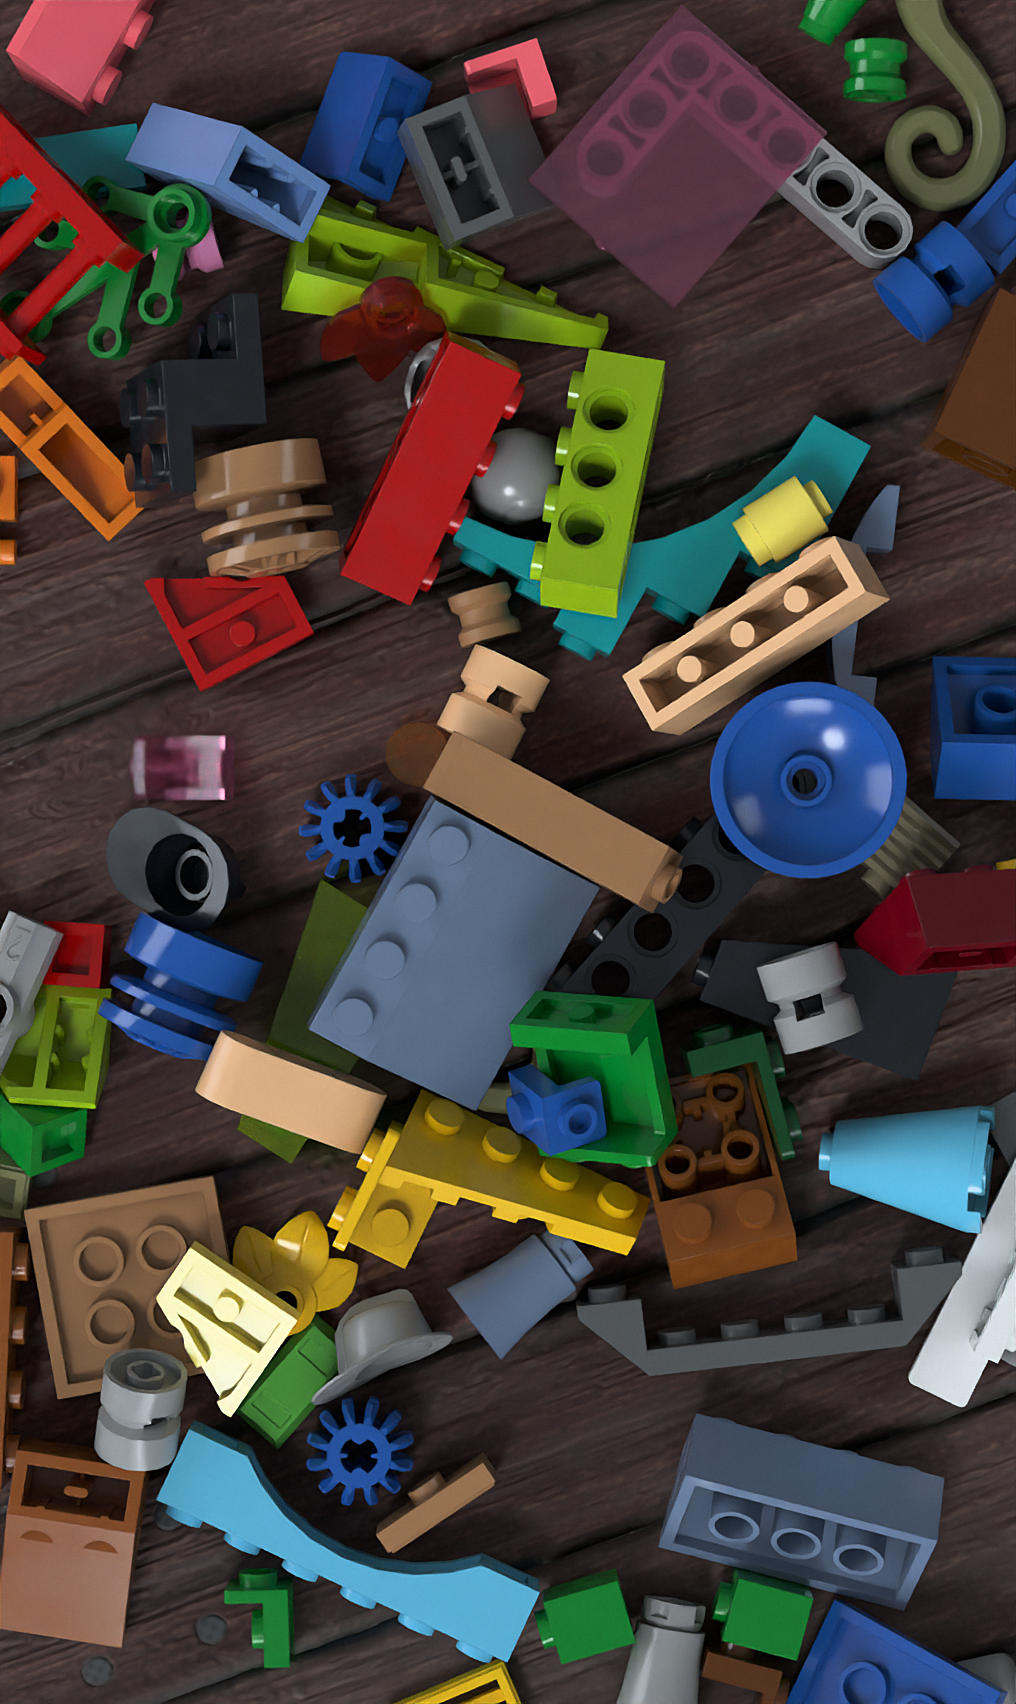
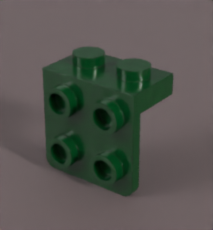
M727 1020L691 1029L692 1040L679 1044L686 1070L694 1078L750 1063L773 1150L782 1161L795 1158L792 1142L803 1140L793 1102L789 1103L787 1097L780 1098L775 1080L786 1077V1072L777 1040H772L771 1035L764 1037L763 1032L753 1024L733 1029L732 1024H728Z

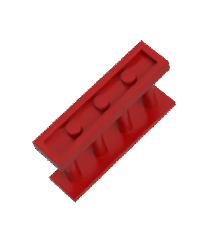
M0 103V188L11 177L18 180L23 174L37 188L30 196L33 200L32 205L0 237V275L52 221L59 224L65 218L78 232L72 240L75 247L10 315L0 307V354L9 361H12L17 355L39 366L47 356L27 334L94 265L101 268L108 262L128 274L145 255Z

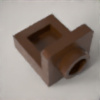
M705 1637L700 1666L701 1677L756 1691L753 1704H786L790 1679L782 1677L783 1670L778 1656L722 1641V1639L719 1641Z

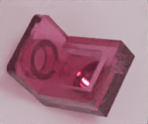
M136 736L134 739V754L130 763L135 799L158 801L233 800L234 736Z

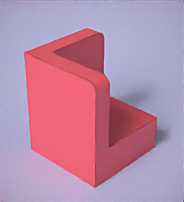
M537 38L464 63V78L470 94L515 83L530 121L556 113L557 96Z

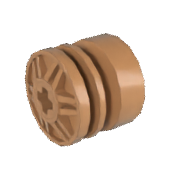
M300 438L262 443L215 454L194 462L197 491L193 492L196 509L212 512L226 511L228 519L202 532L203 543L205 545L233 543L234 547L206 558L211 576L238 575L256 578L285 573L306 567L316 559L341 549L337 531L308 532L309 527L334 518L332 506L302 504L301 495L312 492L327 483L318 439Z

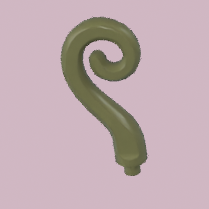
M895 0L899 16L909 35L962 96L972 120L973 143L966 165L953 176L935 178L923 174L916 167L912 159L911 150L914 140L919 135L925 133L932 134L937 139L941 152L945 155H955L964 145L963 130L958 118L948 110L936 105H923L908 110L894 122L886 138L884 159L887 173L894 187L908 201L920 208L931 211L951 212L968 206L984 194L993 183L1001 167L1006 148V120L1002 102L980 60L947 18L944 0Z

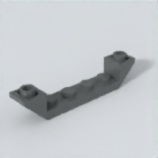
M942 1246L918 1247L905 1250V1260L890 1262L895 1313H886V1307L883 1304L851 1307L847 1309L848 1318L823 1321L822 1312H801L784 1316L785 1326L759 1328V1321L757 1319H742L721 1323V1333L696 1336L695 1327L690 1326L662 1329L657 1331L658 1340L646 1342L642 1303L639 1292L626 1293V1284L624 1283L604 1284L587 1288L588 1298L576 1299L578 1320L649 1376L906 1346L962 1276L961 1261L954 1255L944 1256Z

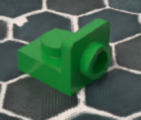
M248 1568L239 1571V1578L229 1579L224 1589V1603H262L263 1609H253L252 1611L253 1649L264 1648V1668L290 1667L295 1655L293 1577H278L277 1569Z

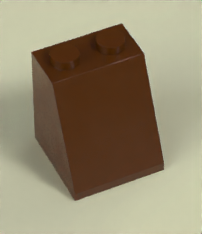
M1016 286L1012 288L1011 292L1000 288L982 308L919 445L921 448L1016 491Z

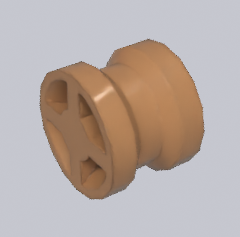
M508 582L483 586L448 598L451 612L460 618L462 629L458 638L461 649L474 647L475 644L490 643L522 632L519 619L511 615L507 602L511 596Z

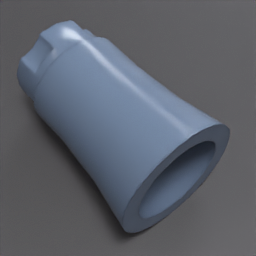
M547 1229L539 1237L532 1234L500 1259L478 1273L447 1288V1290L492 1350L502 1360L528 1330L552 1308L577 1290L574 1284L582 1281L581 1279L594 1269L572 1239L551 1234Z

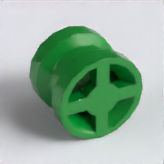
M861 38L846 42L844 45V59L850 64V76L843 83V97L847 100L863 103H889L905 99L907 83L901 78V65L908 58V44L889 38Z

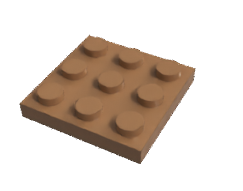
M215 1174L29 1207L24 1210L57 1399L101 1392L106 1360L111 1355L127 1349L143 1348L158 1350L170 1354L181 1361L187 1369V1376L205 1373L202 1366L196 1368L184 1348L182 1333L178 1328L170 1324L156 1297L194 1241H197L231 1264Z

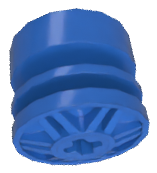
M140 911L124 951L147 966V971L144 978L128 974H113L110 983L116 988L134 996L133 1004L105 997L97 1013L116 1024L128 1037L148 1047L180 1059L208 1061L216 1040L203 1034L206 1027L218 1031L228 1030L235 1032L238 1024L233 1019L214 1008L218 998L222 997L243 1002L249 1001L265 962L198 931H182L172 927L153 914Z

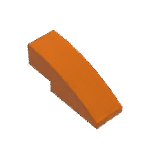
M16 355L12 361L5 359L0 364V428L109 542L144 509L136 508L135 492H129L126 487L124 465L23 358Z

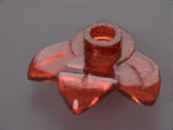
M389 276L370 284L362 293L358 304L339 311L328 321L321 334L320 353L324 361L339 360L354 353L365 372L374 381L382 382L399 366L410 350L418 353L427 343L443 338L447 329L440 313L423 304L420 289L413 281L405 277Z

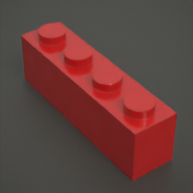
M449 330L445 331L338 558L340 575L410 606L418 589L427 592L431 588L442 562V557L436 555L438 547L446 532L452 535L457 533L467 513L470 501L463 498V495L473 475L482 478L492 462L497 442L490 439L501 417L510 420L522 399L525 384L518 382L522 373L516 361Z

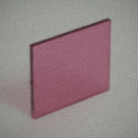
M681 5L529 178V183L595 240V244L600 250H607L674 309L828 132L760 74L761 72L757 65L749 64Z

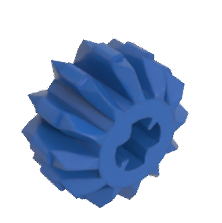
M347 774L344 782L346 797L340 798L335 786L331 782L325 781L321 784V790L331 802L326 809L312 800L305 802L304 809L311 814L322 817L320 825L305 824L299 826V835L304 837L321 835L323 840L322 843L311 847L306 852L309 861L321 858L328 851L334 854L326 866L324 872L326 876L334 878L339 873L343 860H350V881L352 883H359L362 881L363 875L360 860L367 858L372 871L377 876L386 873V867L376 855V852L382 848L390 855L397 857L402 847L385 840L386 832H406L408 830V822L404 820L385 821L384 815L396 810L401 805V801L397 796L388 798L378 807L373 803L381 792L383 785L381 781L373 779L368 784L365 795L362 798L358 796L357 776L355 774ZM352 810L362 811L360 820L365 821L369 818L372 827L371 834L361 835L359 840L360 846L357 847L346 846L345 843L348 838L342 836L339 839L336 832L337 823L346 822L348 811Z
M352 1396L344 1397L342 1400V1412L345 1419L342 1420L334 1411L325 1408L320 1413L319 1419L329 1432L311 1430L308 1434L307 1443L315 1448L324 1450L308 1458V1469L310 1471H319L329 1468L330 1471L323 1476L319 1483V1489L323 1493H327L338 1482H341L345 1485L341 1495V1503L344 1505H351L356 1488H363L368 1505H376L379 1500V1491L376 1483L379 1482L387 1491L395 1494L401 1489V1482L391 1469L404 1472L411 1471L413 1467V1458L396 1451L413 1444V1433L411 1431L390 1433L400 1422L402 1414L398 1409H393L382 1420L376 1418L380 1400L374 1396H371L367 1401L365 1414L357 1413L356 1402ZM352 1439L355 1443L361 1444L369 1439L374 1443L371 1458L375 1459L370 1463L363 1457L356 1459L354 1462L350 1461L347 1458L350 1444L345 1442Z

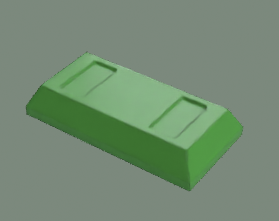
M317 1313L309 1326L303 1331L294 1334L268 1363L235 1410V1413L276 1449L280 1448L316 1407L311 1402L314 1394L339 1375L334 1337L336 1330Z

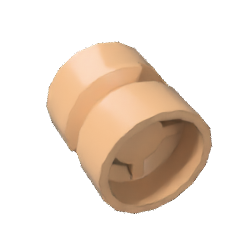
M475 644L460 675L465 688L463 692L451 693L436 725L450 733H453L455 730L511 760L526 730L520 718L523 713L535 712L550 680L504 655ZM496 689L502 691L499 696L498 707L487 702L489 696Z

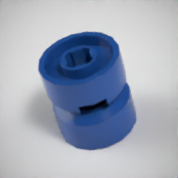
M946 221L938 223L914 244L915 256L912 259L904 256L898 257L873 279V286L885 306L909 333L923 343L929 341L953 320L952 308L955 305L964 308L969 307L995 284L994 276L983 257L959 230ZM935 273L941 278L938 282L933 277Z

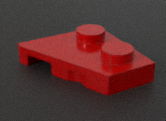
M229 576L187 579L151 578L144 582L202 693L315 634L285 576L230 578Z

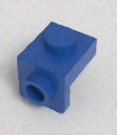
M532 1064L508 1072L512 1096L506 1100L509 1120L517 1133H523L549 1156L600 1140L606 1136L607 1129L601 1086L592 1076L558 1086Z

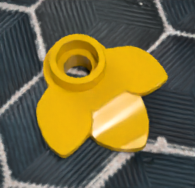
M312 1210L291 1219L276 1234L274 1240L261 1231L248 1226H243L235 1239L233 1247V1266L275 1295L282 1291H289L296 1297V1309L302 1314L287 1336L297 1334L307 1328L314 1319L316 1312L339 1307L353 1291L358 1274V1264L347 1259L329 1258V1241L326 1229L316 1212Z

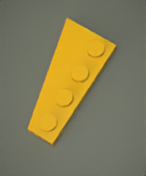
M423 1089L409 1114L402 1133L378 1181L379 1184L400 1189L403 1181L430 1188V1199L455 1206L460 1197L492 1206V1217L517 1223L518 1219L528 1217L545 1222L551 1234L628 1255L636 1241L651 1201L650 1198L633 1191L628 1186L610 1180L575 1162H569L564 1158L540 1156L537 1145L532 1141L517 1135L508 1128L500 1127L477 1116L450 1100L442 1099Z

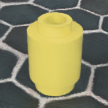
M793 476L742 508L745 515L732 522V525L760 567L771 559L777 564L828 532L829 529L823 519L832 514L833 511L813 480L802 486L796 476Z

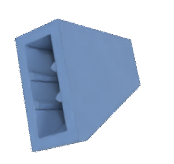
M152 103L125 159L165 186L176 183L193 186L206 196L210 206L300 243H304L331 185L243 126L157 103Z

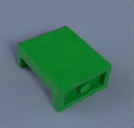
M535 991L509 1023L513 1046L535 1048L539 1071L558 1086L588 1076L595 1078L601 1086L607 1129L606 1136L600 1140L549 1156L538 1147L539 1155L564 1158L569 1162L596 1161L616 1163L628 1168L654 1166L677 1135L678 1127L653 999Z

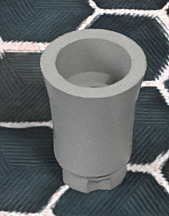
M644 1595L642 1619L636 1620L635 1625L636 1643L632 1644L622 1688L616 1704H698L700 1666L706 1634L701 1629L705 1618L706 1606L679 1598Z

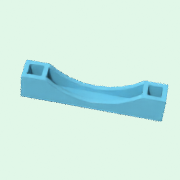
M195 1419L186 1434L156 1499L167 1504L168 1507L165 1512L183 1524L200 1528L202 1522L208 1523L225 1531L226 1534L223 1539L233 1547L253 1555H258L260 1549H264L283 1558L282 1567L291 1574L311 1582H316L320 1575L341 1585L340 1594L351 1602L369 1609H374L377 1602L400 1613L398 1621L406 1627L427 1636H432L435 1629L458 1640L456 1643L457 1649L485 1663H490L493 1656L508 1662L540 1593L539 1579L483 1553L449 1561L408 1562L380 1558L345 1546L312 1526L285 1501L265 1474L251 1445Z

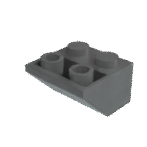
M515 83L461 96L406 118L397 130L398 137L445 251L563 203Z

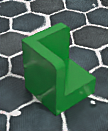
M0 1088V1147L29 1177L83 1158L88 1108L10 1103Z

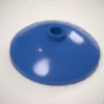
M790 683L775 687L753 698L726 725L718 739L711 760V800L716 817L726 836L743 855L757 865L788 877H828L852 869L864 862L891 835L901 815L906 796L907 772L905 759L898 738L890 724L873 705L862 697L842 687L827 683ZM799 769H807L815 776V787L808 794H801L793 787L792 778Z

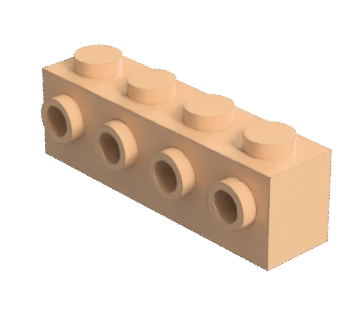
M836 536L816 541L799 554L797 561L782 571L774 572L758 579L746 589L747 594L729 606L710 611L694 623V629L676 641L661 644L645 654L642 658V663L622 675L652 731L682 735L890 600L860 545Z

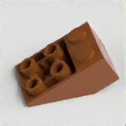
M746 1063L694 1078L691 1074L669 1078L678 1133L657 1163L651 1167L645 1166L644 1169L673 1290L798 1261L796 1233L751 1064Z
M29 1437L24 1440L16 1452L6 1515L0 1577V1629L122 1648L151 1470L133 1471L110 1465L101 1459L92 1447Z

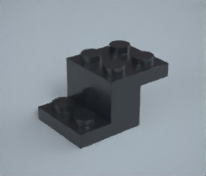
M232 293L195 316L196 323L191 325L189 331V351L192 359L160 360L126 380L127 388L121 391L119 409L123 426L130 427L132 453H127L124 476L128 491L135 492L136 508L162 507L197 491L193 443L229 442L267 424L257 293Z

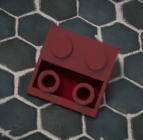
M984 864L967 868L960 873L937 874V871L932 868L912 871L899 880V885L883 902L873 908V913L854 932L856 944L900 976L1014 967L1016 965V869L994 870L992 865Z

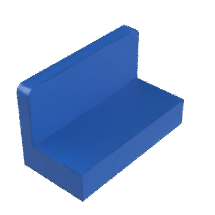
M341 52L299 165L317 177L339 180L372 199L390 202L406 158L397 130L406 118L423 111L433 82L390 57Z

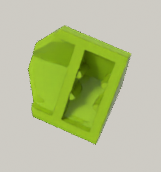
M41 984L34 1000L35 1017L33 1025L27 1034L16 1040L0 1076V1088L10 1103L97 1108L109 1069L112 1023L97 1012L103 998L113 999L112 989Z

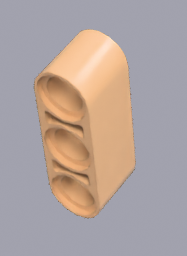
M228 1030L220 1031L195 1088L199 1095L220 1106L355 1154H362L387 1097L386 1092L362 1079Z

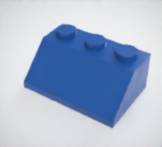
M933 656L931 665L930 763L934 799L1016 800V658Z

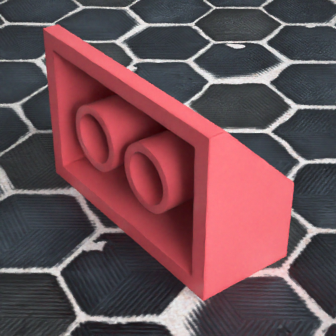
M34 0L6 51L23 80L90 116L97 102L104 106L115 93L122 77V71L118 70L117 67L128 47L137 50L145 40L153 23V16L148 12L155 0Z

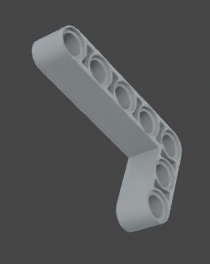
M685 32L676 35L668 41L585 136L578 148L575 171L578 183L585 192L594 197H613L622 192L690 115L862 265L873 269L888 267L898 257L902 256L912 239L913 225L911 218L900 204L713 41L700 33ZM693 55L704 64L706 73L697 80L686 81L677 77L672 70L671 63L679 56ZM732 96L742 97L752 106L754 116L746 122L733 123L723 116L719 104ZM643 102L652 103L662 111L664 121L656 128L642 129L636 126L630 119L629 112L631 108ZM779 138L790 139L800 148L801 160L792 165H781L775 162L769 155L768 144ZM608 150L620 158L623 167L615 176L608 178L599 177L589 169L587 164L588 158L596 151ZM828 179L837 180L847 189L849 202L837 208L823 204L817 196L816 185ZM875 221L889 224L896 233V245L886 250L871 246L864 233L865 226Z

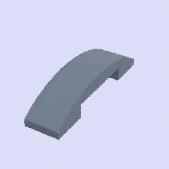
M886 485L870 503L856 524L848 541L859 544L865 556L866 554L886 556L892 551L900 486ZM858 621L826 641L829 683L857 694L874 706L877 678L852 675Z

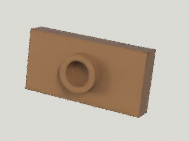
M483 1452L445 1478L442 1477L439 1471L434 1472L407 1492L411 1499L410 1502L378 1523L376 1536L388 1553L391 1551L395 1553L493 1487L496 1481V1470Z

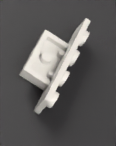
M1016 1156L982 1223V1234L976 1235L962 1263V1276L948 1292L908 1374L911 1384L958 1407H964L968 1403L988 1360L998 1364L1005 1349L1010 1352L1016 1350Z

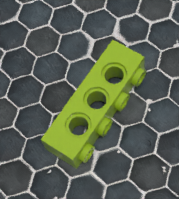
M589 348L585 371H573L568 392L567 409L576 410L572 428L561 427L555 454V465L564 466L560 485L549 483L543 508L542 521L551 523L548 542L536 541L530 569V579L540 581V605L617 618L664 393L665 361ZM604 420H613L622 426L614 430H604L597 427L596 424ZM592 476H601L611 482L602 487H592L586 485L583 481ZM579 533H590L598 537L599 540L589 545H580L570 540V538Z

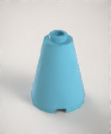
M977 1105L839 1120L836 1123L834 1133L823 1132L819 1170L830 1171V1184L966 1233L982 1234L983 1225L981 1217L986 1218L994 1148L988 1145L989 1129L995 1130L996 1127L995 1107Z

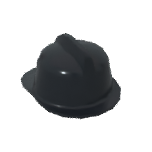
M153 806L132 809L117 820L109 834L106 859L109 874L118 891L133 904L164 920L172 927L185 932L205 930L218 921L223 910L231 904L233 899L242 897L247 887L240 882L239 862L234 850L221 837L207 833L169 811Z

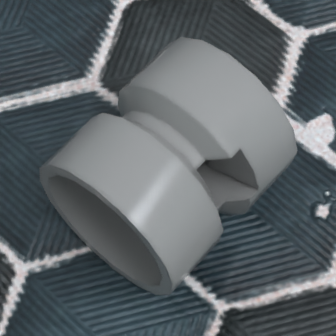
M837 942L808 948L756 967L766 1000L778 1004L780 1008L773 1021L784 1054L818 1047L864 1030L854 995L843 992L840 986L846 979L847 973ZM820 993L823 1008L805 1014L800 999Z
M143 1348L122 1350L111 1355L106 1360L100 1397L102 1406L98 1410L94 1449L101 1459L110 1465L133 1471L156 1470L173 1461L177 1454L181 1426L179 1414L183 1410L187 1384V1369L181 1361L170 1354Z

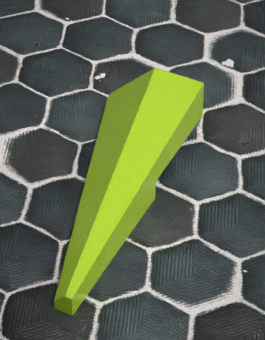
M326 195L304 243L290 239L283 270L281 310L597 350L601 349L609 330L607 316L597 313L594 318H590L565 309L556 304L558 293L544 286H541L536 294L504 280L505 268L460 246L445 251L440 237L420 227H416L413 232H409L376 219L377 207L363 200H360L357 206L353 208Z

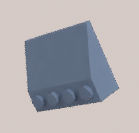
M430 795L307 1018L308 1029L377 1066L476 1111L513 1045L509 1023L535 991H543L600 887L441 799Z

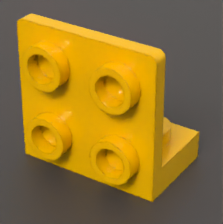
M393 1119L387 1132L374 1128L356 1165V1168L367 1172L359 1190L349 1185L346 1186L327 1226L338 1231L332 1244L333 1247L344 1251L348 1242L405 1269L438 1201L430 1199V1188L403 1181L400 1189L378 1183L404 1127V1124Z

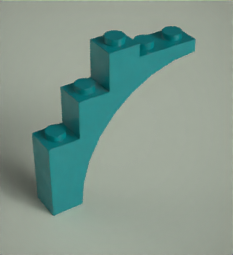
M814 415L788 455L751 492L708 520L663 538L633 543L617 618L561 609L552 627L563 634L558 644L592 662L596 653L608 658L644 592L655 598L651 605L653 610L676 623L685 625L689 617L697 621L706 614L737 557L748 562L743 571L756 580L768 574L782 571L797 561L799 554L811 544L819 541L822 535L777 564L771 559L759 567L742 542L732 522L745 515L742 508L791 477L796 476L802 486L813 480L824 495L833 511L832 514L823 519L828 526L871 445ZM465 517L453 538L454 546L463 550L458 560L490 578L493 577L496 569L519 581L514 591L540 605V581L530 579L531 562L536 541L512 537Z

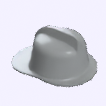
M397 1289L365 1299L352 1306L340 1320L334 1336L339 1375L318 1390L312 1397L311 1402L314 1405H319L337 1399L390 1369L403 1366L437 1352L448 1345L453 1337L450 1332H432L413 1295L406 1289Z

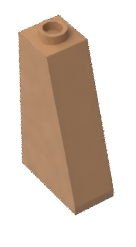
M455 730L423 786L424 789L451 806L652 914L659 902L665 904L672 897L680 883L682 869L678 868L683 856L671 847Z

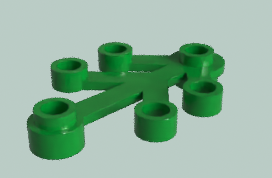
M91 177L84 183L82 190L97 204L96 196L98 191L103 186H107L110 194L109 200L100 209L108 217H113L120 212L147 221L126 235L145 256L158 248L150 288L141 294L138 301V311L141 318L148 324L159 327L174 325L181 317L183 310L182 300L175 291L185 251L203 240L211 224V207L206 196L199 189L183 183L166 186L155 196L124 189L117 181L107 177ZM186 206L189 210L188 221L183 228L179 229L176 224V214L182 207ZM64 218L58 224L59 232L53 241L49 242L47 239L46 227L34 240V243L41 248L52 251H62L66 248L73 249L75 245L72 240L78 232ZM140 261L128 274L108 262L101 268L94 265L27 336L34 343L42 341L50 332L54 317L107 282L98 320L88 332L87 344L92 354L98 358L111 361L124 358L132 344L130 331L124 325ZM22 290L12 291L1 299L0 307L10 315L31 292ZM164 296L167 301V309L161 317L157 318L153 310L154 303L157 298ZM112 329L116 335V343L110 351H106L103 346V337L107 331Z

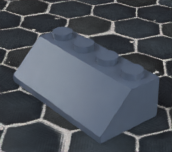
M696 1413L681 1453L658 1547L904 1611L938 1541L944 1478L921 1472L914 1467L897 1466L859 1456L857 1453L849 1450H836L801 1441L791 1435L774 1434L736 1424L726 1418H713Z

